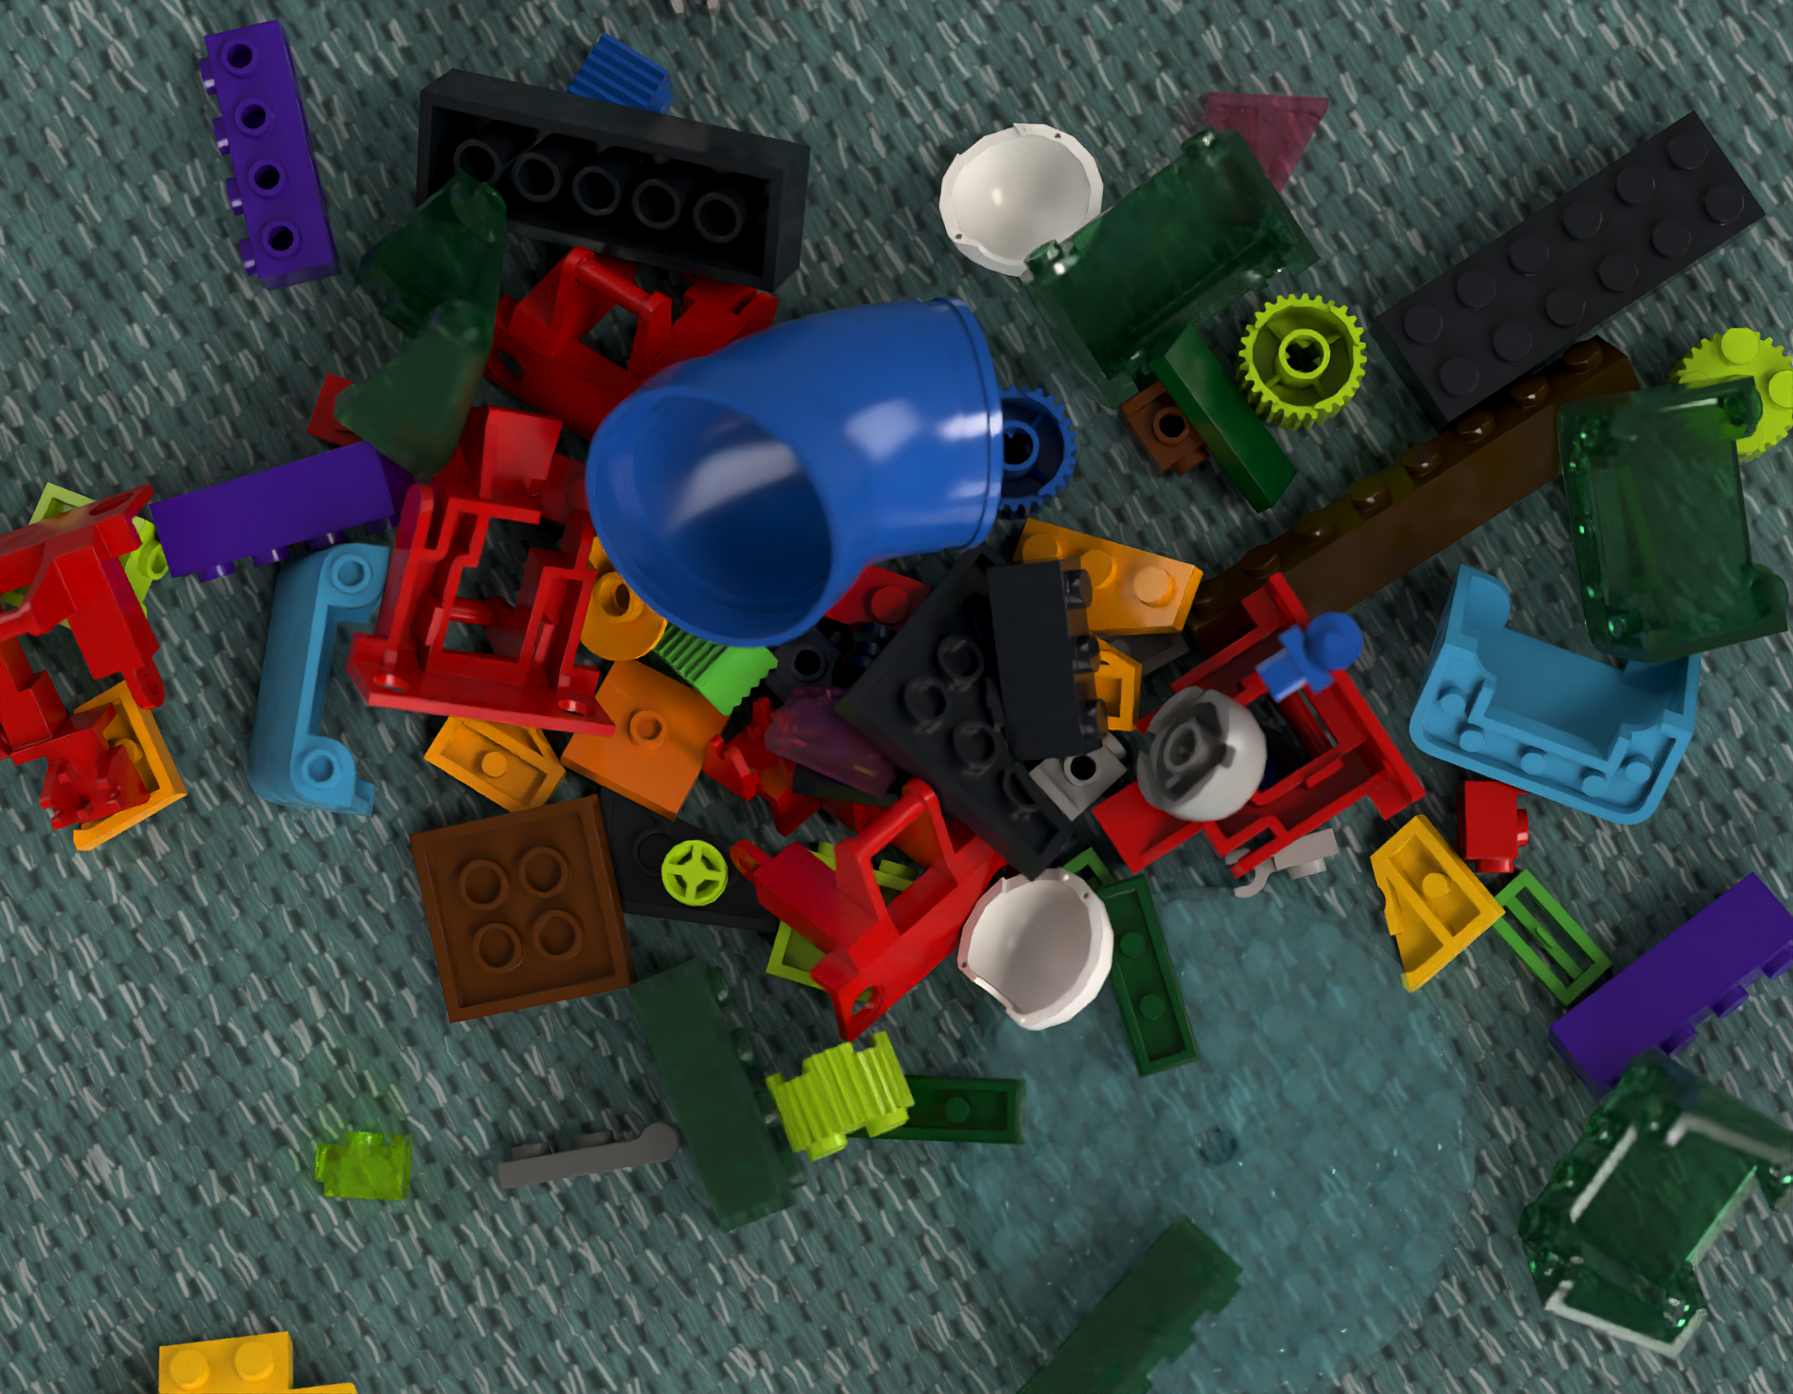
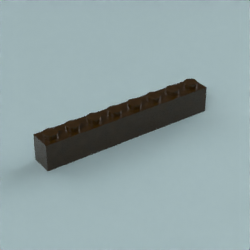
M1599 335L1573 344L1564 352L1562 357L1535 374L1518 379L1501 396L1482 408L1466 412L1449 429L1428 442L1419 443L1411 447L1394 464L1375 476L1359 480L1342 497L1321 510L1312 511L1304 515L1296 522L1293 528L1268 544L1252 548L1244 554L1241 561L1216 577L1201 581L1183 627V631L1200 662L1204 663L1257 628L1240 602L1262 588L1268 578L1280 571L1312 621L1316 617L1328 612L1344 613L1652 417L1653 414L1627 355Z

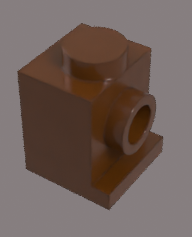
M1160 380L1120 406L1117 417L1159 478L1173 469L1180 478L1210 458V454L1206 450V443ZM1166 417L1177 418L1183 426L1182 434L1173 438L1165 436L1160 430V421Z

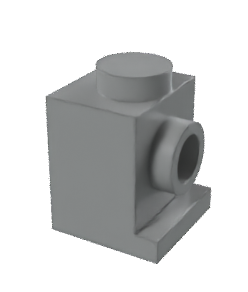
M1107 731L1105 737H1102V748L1083 756L1089 758L1094 764L1095 770L1091 778L1079 780L1072 775L1070 764L1073 759L1080 756L1044 759L1029 773L1042 794L1069 824L1127 772V769L1120 762L1127 754V751L1109 731Z

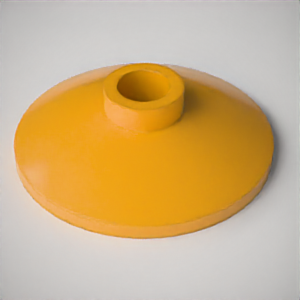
M595 536L589 560L598 572L580 641L595 655L606 660L622 662L640 658L651 651L660 641L667 627L668 620L656 613L627 585L608 558L598 536Z

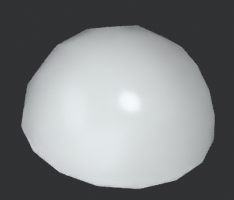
M1013 123L1012 128L984 136L963 154L959 155L957 153L942 179L939 209L952 243L970 260L990 270L1006 275L1024 278L1048 276L1084 251L1098 226L1104 185L1095 159L1073 136L1045 124Z
M1059 866L1058 869H1046L1032 883L1022 874L1007 880L1002 877L979 898L963 927L957 956L958 968L974 983L998 999L1007 1008L1005 1012L1021 1027L1028 1030H1041L1069 1021L1097 996L1111 969L1114 933L1104 903L1082 878Z

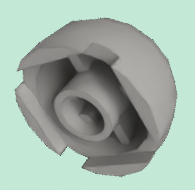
M1195 686L1187 687L1168 699L1153 717L1147 731L1156 734L1151 745L1150 755L1140 751L1137 762L1138 786L1148 803L1181 819L1193 822L1212 821L1226 818L1238 811L1255 793L1263 777L1267 753L1265 736L1250 710L1215 690L1210 689L1206 691Z

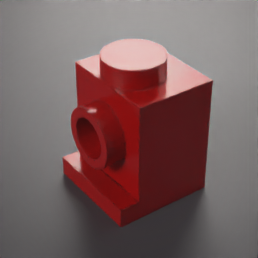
M1464 781L1456 785L1457 854L1464 862H1475V873H1514V859L1518 858V847H1526L1528 843V815L1525 808L1517 809V798L1523 797L1530 792L1501 781Z

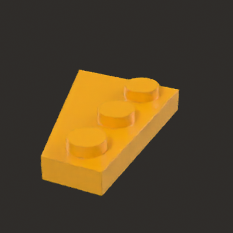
M1029 517L1027 518L1012 561L1080 554L1081 569L1088 571L1092 583V603L1089 608H1086L1089 632L1105 633L1108 636L1182 632L1204 573L1195 565Z

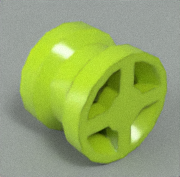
M689 840L674 846L666 855L662 865V880L667 891L677 901L691 907L705 906L716 901L724 892L728 882V866L721 853L711 844L700 840Z

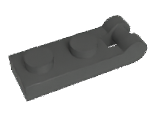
M655 1122L648 1125L638 1139L615 1142L613 1130L575 1137L576 1150L551 1154L549 1141L511 1148L513 1161L497 1164L500 1187L502 1190L664 1161L672 1158L679 1151L681 1135L674 1125L668 1122Z

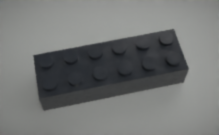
M452 68L420 91L415 211L574 248L582 245L592 252L773 293L800 266L811 146Z
M1693 110L1377 316L1368 331L1439 435L1456 424L1457 420L1466 412L1482 407L1509 389L1518 379L1537 371L1564 353L1573 344L1592 335L1749 232L1766 213L1695 110Z

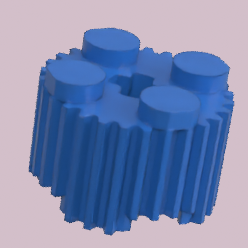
M1010 384L1008 391H1004L1001 386H997L1002 417L1003 441L1009 447L1014 440L1023 443L1025 447L1022 457L1025 462L1017 464L1014 461L1012 465L1003 462L1001 493L995 518L1000 520L1003 516L1009 521L1027 519L1033 512L1036 515L1041 514L1043 505L1050 508L1053 506L1055 497L1060 498L1062 496L1064 488L1068 487L1076 464L1077 445L1074 444L1076 432L1069 431L1072 421L1070 418L1064 419L1063 417L1065 409L1063 404L1055 406L1053 404L1055 397L1052 394L1047 398L1043 397L1042 388L1032 392L1029 390V386H1024L1022 391H1017L1015 384Z

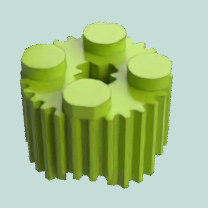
M1303 293L1301 298L1297 300L1294 294H1289L1286 300L1282 295L1277 296L1273 304L1268 301L1264 304L1261 312L1257 310L1254 313L1250 324H1247L1235 352L1234 370L1236 374L1234 378L1235 381L1242 382L1238 390L1241 394H1247L1246 401L1249 405L1254 404L1256 406L1254 412L1257 416L1264 413L1266 414L1265 422L1270 423L1272 421L1280 429L1295 431L1303 425L1306 429H1311L1315 421L1321 426L1328 417L1334 419L1340 410L1346 408L1361 385L1360 381L1365 375V370L1362 368L1367 362V357L1362 355L1366 349V343L1360 342V337L1364 332L1363 327L1354 326L1357 317L1355 315L1349 317L1346 315L1347 306L1343 305L1338 308L1334 306L1335 301L1333 300L1324 304L1320 295H1317L1314 300H1310L1308 293ZM1291 350L1297 357L1308 353L1313 358L1308 368V373H1304L1301 370L1295 371L1287 363L1290 359L1288 351Z
M1730 328L1722 335L1716 332L1708 339H1702L1678 360L1676 366L1669 372L1668 376L1670 378L1665 383V387L1669 390L1663 395V400L1669 402V404L1663 409V413L1671 416V419L1666 424L1668 427H1673L1674 433L1671 439L1673 441L1681 440L1682 443L1679 449L1682 451L1688 448L1692 450L1690 457L1693 459L1700 455L1705 457V462L1708 463L1717 458L1719 465H1725L1730 460L1733 465H1738L1743 460L1749 462L1756 457H1760L1788 435L1787 431L1793 427V368L1789 365L1793 358L1791 355L1786 357L1782 355L1784 347L1779 345L1774 348L1771 337L1763 341L1760 339V332H1754L1749 328ZM1723 388L1727 390L1730 388L1734 389L1740 395L1742 404L1739 403L1732 409L1726 406L1722 401V397L1728 392Z
M885 1030L871 1035L869 1039L871 1048L855 1053L851 1042H847L803 1060L804 1063L801 1064L803 1075L791 1081L785 1082L781 1072L764 1079L793 1153L805 1151L809 1162H813L845 1149V1145L848 1144L845 1136L866 1127L870 1138L900 1127L910 1119L906 1109L913 1106L915 1102Z

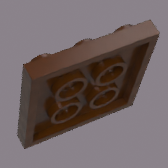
M597 794L409 835L450 1024L628 988L638 984Z

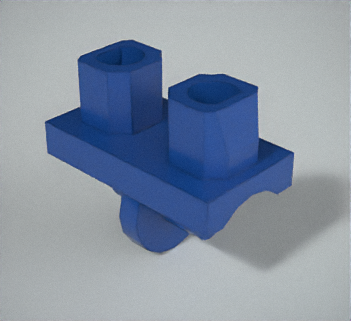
M1328 612L1316 617L1309 624L1306 633L1300 624H1297L1280 635L1279 638L1285 648L1255 668L1276 701L1284 698L1307 682L1316 694L1334 682L1335 679L1329 670H1340L1348 667L1358 658L1363 647V635L1359 625L1350 616L1340 612Z

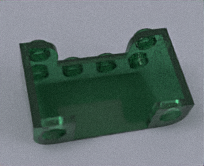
M1649 1048L1639 1056L1632 1057L1623 1069L1620 1082L1604 1105L1596 1107L1591 1113L1586 1130L1570 1153L1564 1154L1557 1161L1553 1169L1552 1178L1536 1201L1527 1204L1520 1215L1518 1234L1522 1239L1523 1251L1542 1309L1675 1359L1710 1313L1694 1271L1758 1184L1771 1212L1782 1216L1793 1202V1131L1657 1049ZM1782 1166L1790 1168L1788 1176L1780 1184L1779 1178ZM1685 1299L1682 1318L1674 1327L1675 1311L1679 1303Z

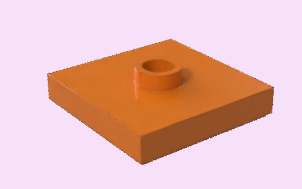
M635 659L622 662L615 661L595 695L596 700L616 725L613 738L574 733L561 755L560 764L674 822L703 770L702 764L705 763L707 742L716 734L722 735L732 714L724 716L696 690Z

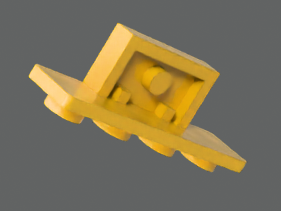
M288 1331L159 1347V1394H358L353 1383L293 1389V1343Z

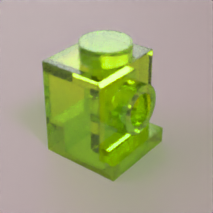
M345 1131V1143H318L315 1154L314 1175L316 1182H324V1197L400 1201L410 1199L414 1134H393L392 1146L384 1145V1133Z

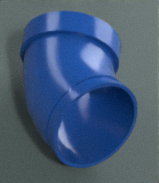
M937 297L926 302L916 299L898 300L825 311L776 324L736 340L704 358L690 359L663 369L607 416L598 429L590 448L586 468L587 500L593 525L608 558L620 576L639 598L670 623L690 634L717 644L740 648H761L782 644L806 632L850 589L865 566L898 557L936 553L945 548L954 550L977 548L987 538L994 523L1001 493L1003 471V430L1000 400L994 367L985 337L972 311L957 297Z

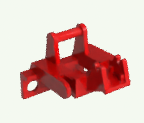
M580 245L576 248L573 247L520 302L506 294L483 316L479 374L545 415L560 417L563 421V426L592 443L598 429L607 416L650 378L676 363L704 358L736 340L768 328L776 313L778 300L766 291L757 294L758 289L673 270L694 284L684 293L682 315L672 326V300L661 292H655L651 295L635 285L637 262L592 252ZM616 304L638 317L637 331L628 370L579 342ZM499 350L509 353L516 359L522 369V376L511 373L503 365L499 358Z
M467 405L464 410V416L467 418V427L460 428L458 431L459 444L468 470L466 479L461 480L433 475L430 485L415 482L408 489L374 634L354 632L345 670L368 705L613 738L616 725L594 697L600 671L596 666L574 663L598 572L589 560L595 534V527L589 511L575 509L570 513L565 524L559 552L530 547L516 608L501 596L489 595L486 600L456 596L463 566L478 567L490 516L534 524L539 523L541 510L528 496V491L532 478L546 480L563 424L560 417L493 405H487L486 407ZM449 621L481 625L495 655L443 648ZM381 685L392 686L400 690H403L404 692L391 690ZM565 710L577 712V713L582 714V715H584V716H586V717L574 715V714H571V713L566 712Z
M149 482L0 535V595L31 584L26 596L21 600L19 608L5 612L0 603V760L11 757L14 764L19 765L45 756L49 766L39 802L43 809L52 807L54 816L50 822L54 830L78 822L84 824L145 804L151 796L124 745L120 744L110 748L102 733L117 714L113 703L110 702L68 716L47 670L45 669L37 673L33 672L16 636L28 632L33 636H39L50 632L55 625L67 619L94 680L121 671L133 699L140 708L149 711L163 705L165 689L158 669L152 659L160 646L118 556L138 550L143 544L132 520L155 494Z
M1280 571L1268 578L1262 588L1240 602L1257 628L1171 683L1168 689L1173 696L1187 687L1197 686L1206 691L1212 689L1239 702L1244 707L1257 698L1269 694L1312 761L1262 794L1257 787L1255 793L1238 811L1226 818L1212 821L1193 822L1171 815L1146 801L1138 786V779L1092 808L1091 811L1133 875L1200 831L1218 859H1221L1266 829L1273 840L1260 849L1255 847L1238 858L1239 862L1229 868V871L1236 880L1366 795L1384 821L1427 795L1344 668L1329 670L1335 679L1334 682L1316 694L1308 682L1300 687L1336 741V746L1332 745L1297 690L1276 701L1255 667L1285 648L1279 636L1297 624H1300L1306 633L1309 624L1312 622V619ZM1163 705L1134 724L1140 735L1149 732L1147 729L1153 717Z
M763 695L754 702L751 722L746 725L742 732L726 745L723 738L718 734L707 742L705 763L702 764L703 771L746 802L756 794L769 801L776 831L785 838L819 808L824 809L857 834L853 839L844 837L834 846L836 872L796 840L774 859L746 839H740L729 849L730 857L737 869L755 885L759 903L827 955L809 971L811 980L830 994L840 1038L845 1042L852 1043L960 945L963 927L979 898L987 892L988 884L993 875L1003 866H1006L1004 875L1006 880L1021 873L961 820L943 817L936 794L928 784L919 778H912L902 787V796L889 808L793 793V776L801 741L787 711L781 706L774 711L771 701ZM890 842L927 869V871L889 905L885 906L873 873L870 858ZM872 986V993L866 1005L857 1013L852 1014V1007L858 996L867 987Z

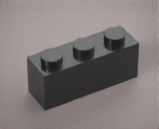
M1080 554L1012 561L987 567L986 576L1003 712L1006 721L1007 744L1013 761L1084 756L1102 748V737H1105L1108 731V714L1103 699H1097L1094 673H1097L1100 667V648L1096 636L1089 634L1086 608H1089L1092 603V583L1088 571L1081 569Z

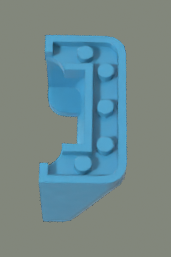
M361 543L342 544L314 551L300 552L290 557L281 566L276 581L247 763V779L252 790L262 799L280 805L372 817L376 786L362 781L357 776L356 761L346 746L328 737H321L320 733L338 621L370 625L371 615L382 601L393 553L391 548Z
M1461 564L1449 590L1413 705L1409 724L1411 740L1420 750L1433 757L1612 823L1632 825L1639 824L1650 818L1657 809L1694 735L1702 652L1673 641L1663 639L1649 640L1638 645L1633 650L1623 670L1504 627L1509 618L1512 602L1508 588L1496 577Z

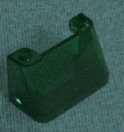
M1213 126L1199 130L1181 144L1180 149L1184 154L1060 244L1056 239L1047 241L1034 249L1023 260L1027 269L1020 276V280L1071 373L1089 399L1114 410L1139 392L1132 381L1133 373L1136 371L1147 376L1152 372L1148 363L1173 330L1189 322L1196 330L1248 291L1261 293L1269 287L1265 279L1274 277L1284 268H1286L1291 277L1295 278L1321 259L1243 136L1237 130L1225 129L1216 132Z
M462 169L361 257L358 277L367 284L376 278L383 288L387 301L380 306L379 314L404 332L401 352L362 386L353 382L337 395L333 415L335 419L407 471L426 479L438 474L452 462L492 347L508 227L507 208L501 195L491 186L480 184Z
M1734 374L1598 395L1565 402L1559 407L1556 418L1557 437L1583 617L1590 640L1600 652L1653 665L1788 631L1786 609L1789 604L1787 587L1783 579L1779 575L1774 574L1769 567L1753 563L1736 440L1751 437L1757 430L1758 422L1763 416V402L1759 391L1755 387L1753 375Z

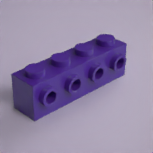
M279 19L204 36L209 57L200 58L199 66L208 96L217 94L222 117L213 118L212 123L221 155L231 154L236 177L226 179V187L235 216L242 214L245 216L249 237L240 239L239 243L248 276L258 275V279L266 289L271 291L342 274L288 34Z
M400 430L155 502L149 504L172 578L196 572L199 583L235 573L234 560L251 556L254 567L291 557L288 545L307 540L309 550L314 551L347 541L345 528L363 524L366 535L397 527L400 523V512H402L406 494L410 486L415 483V479Z
M1754 872L1750 873L1550 1025L1548 1042L1597 1101L1611 1091L1617 1097L1626 1094L1648 1074L1643 1066L1662 1052L1668 1058L1677 1055L1697 1038L1699 1033L1695 1027L1713 1013L1719 1019L1725 1018L1748 999L1750 994L1745 989L1764 974L1770 981L1774 980L1793 966V916Z

